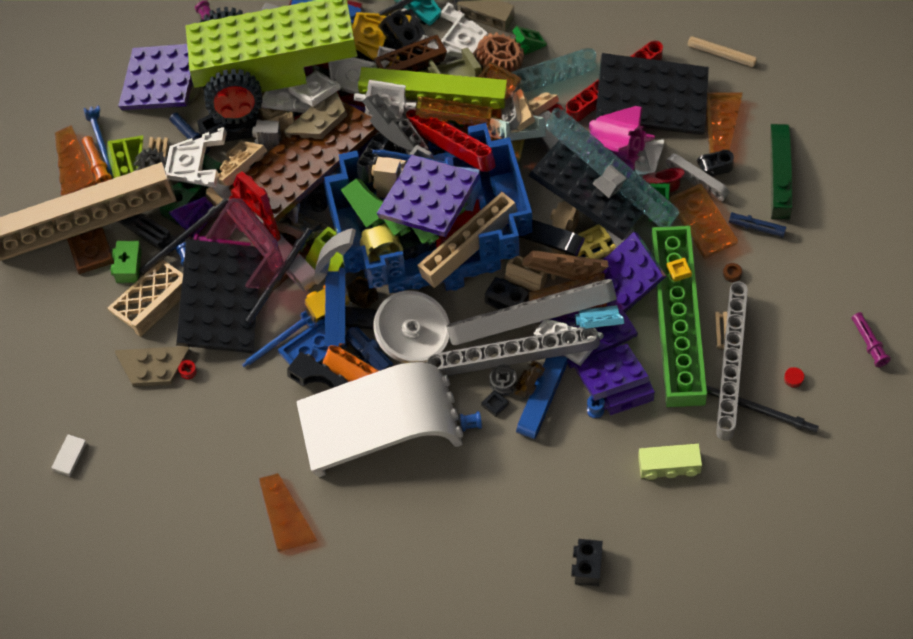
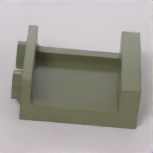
M468 47L461 49L462 58L436 66L432 59L428 60L429 67H427V73L482 78L481 65Z

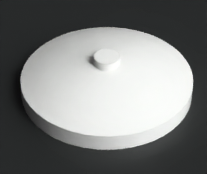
M402 291L389 296L382 302L374 318V333L380 347L393 359L402 363H427L431 355L442 353L449 340L446 326L450 322L443 307L432 297L417 291Z

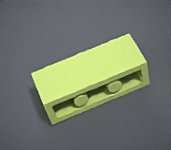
M699 444L639 448L638 459L641 479L653 480L657 477L674 478L678 475L695 476L701 474L702 462Z

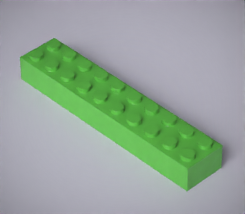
M690 226L652 227V254L667 276L655 286L666 407L706 405L707 390ZM685 258L692 272V277L673 282L667 269V263Z

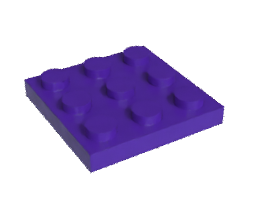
M633 232L603 259L608 260V268L600 273L603 280L612 279L617 296L616 300L625 313L667 277L636 232Z
M627 343L591 355L585 359L581 366L574 362L575 370L594 401L649 382L648 374Z

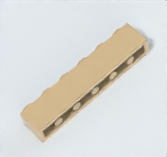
M501 192L418 264L421 277L435 288L479 250L478 234L503 229L509 223V214L517 212L515 202Z

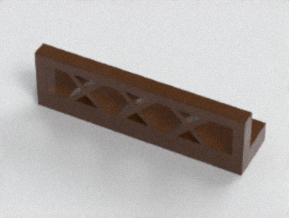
M436 34L374 58V63L377 68L384 69L381 62L386 60L392 62V65L385 69L416 72L429 67L428 60L432 59L434 64L444 61L447 50ZM435 41L439 48L432 49L427 46ZM415 48L421 49L423 54H413L412 50ZM400 54L408 56L405 61L397 60L396 57Z

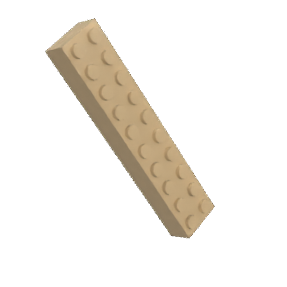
M162 162L0 217V261L175 202L176 197Z

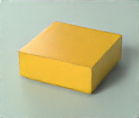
M685 258L667 263V269L673 282L692 277V272Z

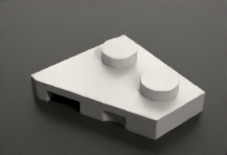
M664 140L645 142L644 150L639 151L637 155L640 157L635 161L634 172L636 179H641L646 174L656 172Z

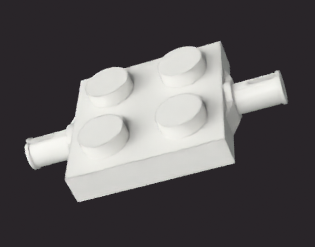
M369 80L366 95L354 94V101L361 102L368 96L378 94L397 119L403 118L404 109L416 110L417 102L406 101L405 85ZM366 107L365 114L373 117L371 112Z

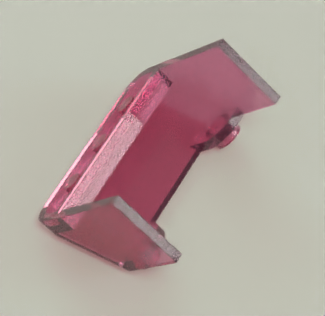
M232 198L228 201L205 237L207 239H228L235 228L244 232L264 256L245 286L247 288H267L284 262L280 247L274 236L249 206L240 198Z

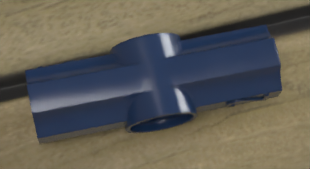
M357 326L351 327L347 331L345 339L356 350L362 361L369 363L370 366L379 371L394 366L382 353L378 343L374 339H369Z

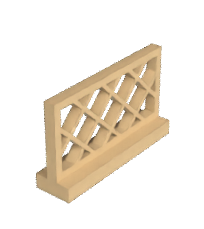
M162 259L108 307L109 312L134 329L135 333L141 337L180 301L183 273ZM162 266L166 268V273L157 274V271ZM170 277H179L176 281L169 283ZM166 278L165 284L156 285L157 279ZM147 280H153V285L144 286V283ZM165 289L162 294L156 295V290ZM152 290V296L143 297L144 291ZM139 292V298L130 299L133 293ZM152 301L148 307L142 308L143 302ZM139 303L138 309L129 310L130 304ZM120 305H126V310L117 311L116 309ZM138 314L134 320H129V315Z

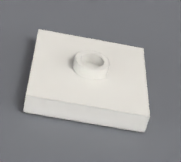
M315 71L306 77L307 84L290 87L289 92L314 107L341 88L340 84Z

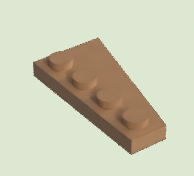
M533 250L523 258V266L582 283L586 280H592L608 268V260Z

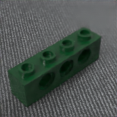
M205 154L201 171L216 169L218 174H221L220 167L222 164ZM179 181L178 184L173 186L176 201L159 207L161 215L179 226L180 224L169 212L203 198L206 195L208 186Z

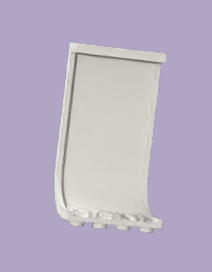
M404 363L296 401L311 471L316 476L321 477L326 475L325 469L420 436H443L450 440L455 447L463 445L461 440L463 432L457 424L459 416L456 409H453L452 403L455 401L452 392H449L448 386H450L448 376L444 375L439 368L429 363Z

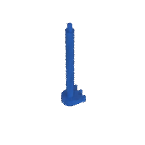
M98 105L95 109L91 106L90 110L84 108L85 118L92 123L103 160L107 164L106 169L113 177L108 152L97 121L100 117V106Z
M380 149L373 150L372 152L373 154H378V156L408 161L411 156ZM446 157L444 161L426 158L453 166V159Z
M305 310L300 315V321L246 359L242 366L251 365L304 325L313 327L315 322L311 320V317Z

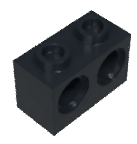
M400 9L385 17L378 26L395 50L418 42L421 39L418 31L414 29L407 16Z
M496 276L484 294L485 304L498 310L529 301V292L525 288L517 287L508 280L500 279Z
M578 539V546L573 548V558H577L576 565L572 564L571 577H575V584L599 586L603 541ZM589 550L592 552V554L585 555L583 554V552ZM588 569L591 573L583 574L581 571Z

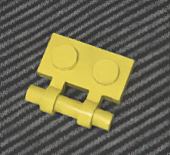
M599 224L578 234L585 238L578 257L585 254L586 258L600 259L607 257L617 248L615 244L610 246L606 244L610 241L611 237L605 228ZM600 247L601 250L593 254L591 250Z

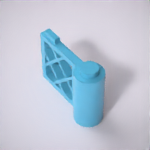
M617 305L579 310L578 314H575L576 326L584 327L585 329L624 324V318L619 314Z

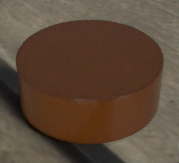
M736 263L727 264L723 269L724 279L728 282L739 281L742 277L741 266Z

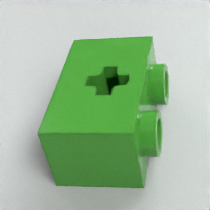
M117 241L116 248H113L112 253L115 260L114 264L111 265V276H114L116 283H135L139 280L140 274L139 268L142 256L139 241Z

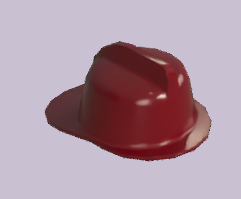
M669 168L660 172L646 174L642 176V180L648 183L670 184L669 193L679 189L681 178L685 175V171L680 168Z

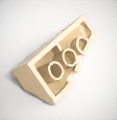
M566 201L560 202L557 208L552 210L550 217L552 226L574 233L580 220V211ZM552 248V253L563 255L566 254L565 252ZM551 274V279L555 280L556 275Z

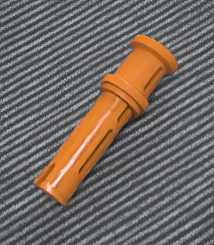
M84 137L82 143L91 162V171L96 176V183L99 184L111 180L112 176L106 169L107 164L101 160L93 137Z

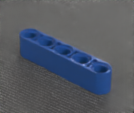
M556 356L545 359L542 366L545 368V371L535 383L537 387L527 401L518 422L516 433L536 439L565 372L567 357Z

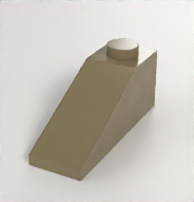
M480 0L459 1L457 3V10L461 11L465 18L505 32L514 18V5L509 2Z

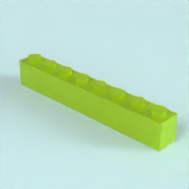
M361 67L359 94L366 95L369 80L405 85L406 100L428 101L438 104L450 103L458 106H482L493 109L505 108L507 80Z

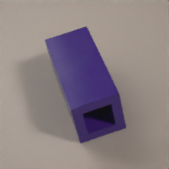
M649 380L648 383L605 397L603 408L604 410L607 409L610 415L654 401L655 391Z

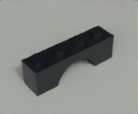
M301 351L287 368V377L302 387L309 383L319 382L328 385L332 389L348 383L344 376L336 375L327 365L319 364L313 356L304 354Z

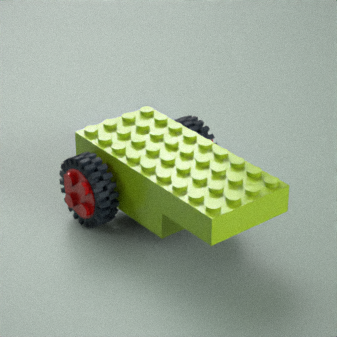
M315 0L245 14L240 9L236 13V8L233 7L231 11H228V7H224L222 12L220 8H216L217 13H214L213 10L209 11L210 16L205 14L204 20L201 19L200 23L185 25L189 70L194 88L206 86L204 89L206 109L210 115H213L214 119L217 120L220 117V122L222 123L227 119L228 124H232V120L239 124V119L246 122L247 116L252 119L254 117L253 113L257 115L262 107V92L307 84L304 68L306 66L357 57L347 0Z

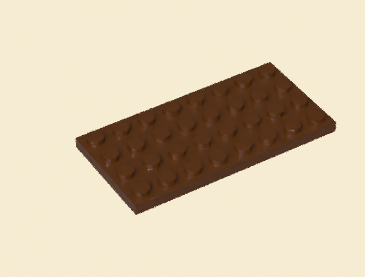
M341 100L348 116L323 139L301 138L300 135H292L291 138L285 137L245 173L247 176H251L259 187H263L266 190L275 221L281 220L325 180L324 177L330 176L340 167L338 154L358 151L379 132L370 122L371 116ZM232 184V185H231L230 187H228V188H229V190H230V192H231V190L234 189L235 187H234L233 184Z

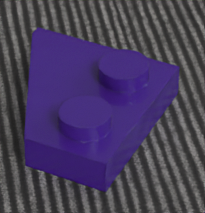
M206 197L173 209L169 214L187 230L208 213L207 210L213 205ZM202 226L195 233L199 234L201 230L204 228V226Z

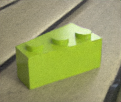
M144 135L107 141L108 158L114 178L132 173L138 168L134 163L137 161L135 159L136 156L143 150Z

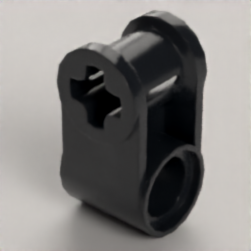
M730 150L704 154L697 159V163L701 166L702 171L714 177L732 171L734 154Z

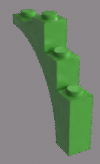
M355 179L341 189L366 228H374L383 223L382 219L378 218L377 212L384 201L372 193L361 179ZM467 201L459 215L466 211L465 207L469 205ZM384 219L394 236H404L411 231L409 226ZM412 228L423 244H432L439 239L437 234Z

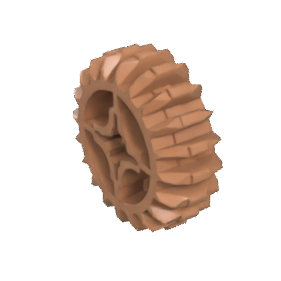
M497 32L494 35L489 33L488 36H484L478 43L476 60L479 61L480 65H483L484 70L488 69L489 73L495 72L496 76L499 73L503 76L506 73L511 75L513 72L516 73L522 66L524 49L521 48L520 43L516 42V39L504 36V33L502 35H499Z

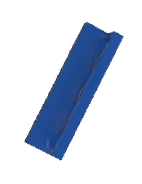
M339 268V271H328L325 276V348H328L330 345L341 348L345 346V268Z

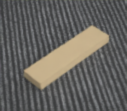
M520 88L515 92L518 97L521 123L517 128L519 131H523L533 124L535 119L525 93Z

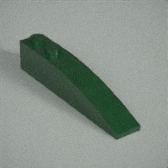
M771 124V219L790 220L792 212V166L789 124Z

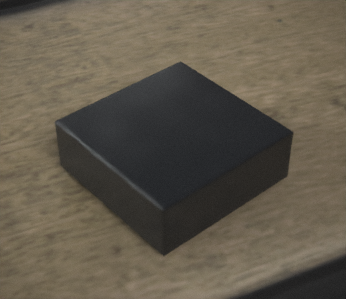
M495 390L481 402V406L495 417L509 405V401Z

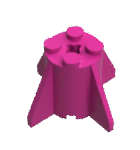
M638 106L600 116L596 121L592 120L589 124L590 136L587 142L588 149L597 152L623 176L631 180L634 176L635 161L640 157L637 154L639 151L644 150L645 142L655 139L654 135L646 134V131L642 130L644 128L640 126L642 107Z

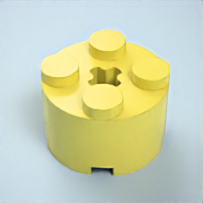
M386 223L372 229H365L361 233L360 245H365L369 263L379 261L381 255L403 251L398 236H394Z

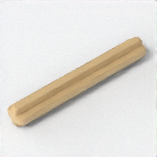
M691 36L688 41V46L744 65L754 67L757 61L755 56Z

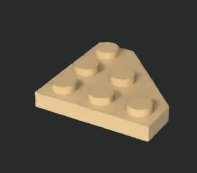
M242 140L239 141L227 152L226 157L228 159L222 162L220 167L222 172L221 174L219 173L217 182L225 186L232 185L238 173L241 171L246 173L254 162H258L264 157V154L267 152L265 146Z

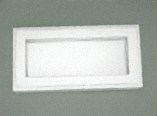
M67 435L51 467L52 471L71 477L87 444L86 440Z

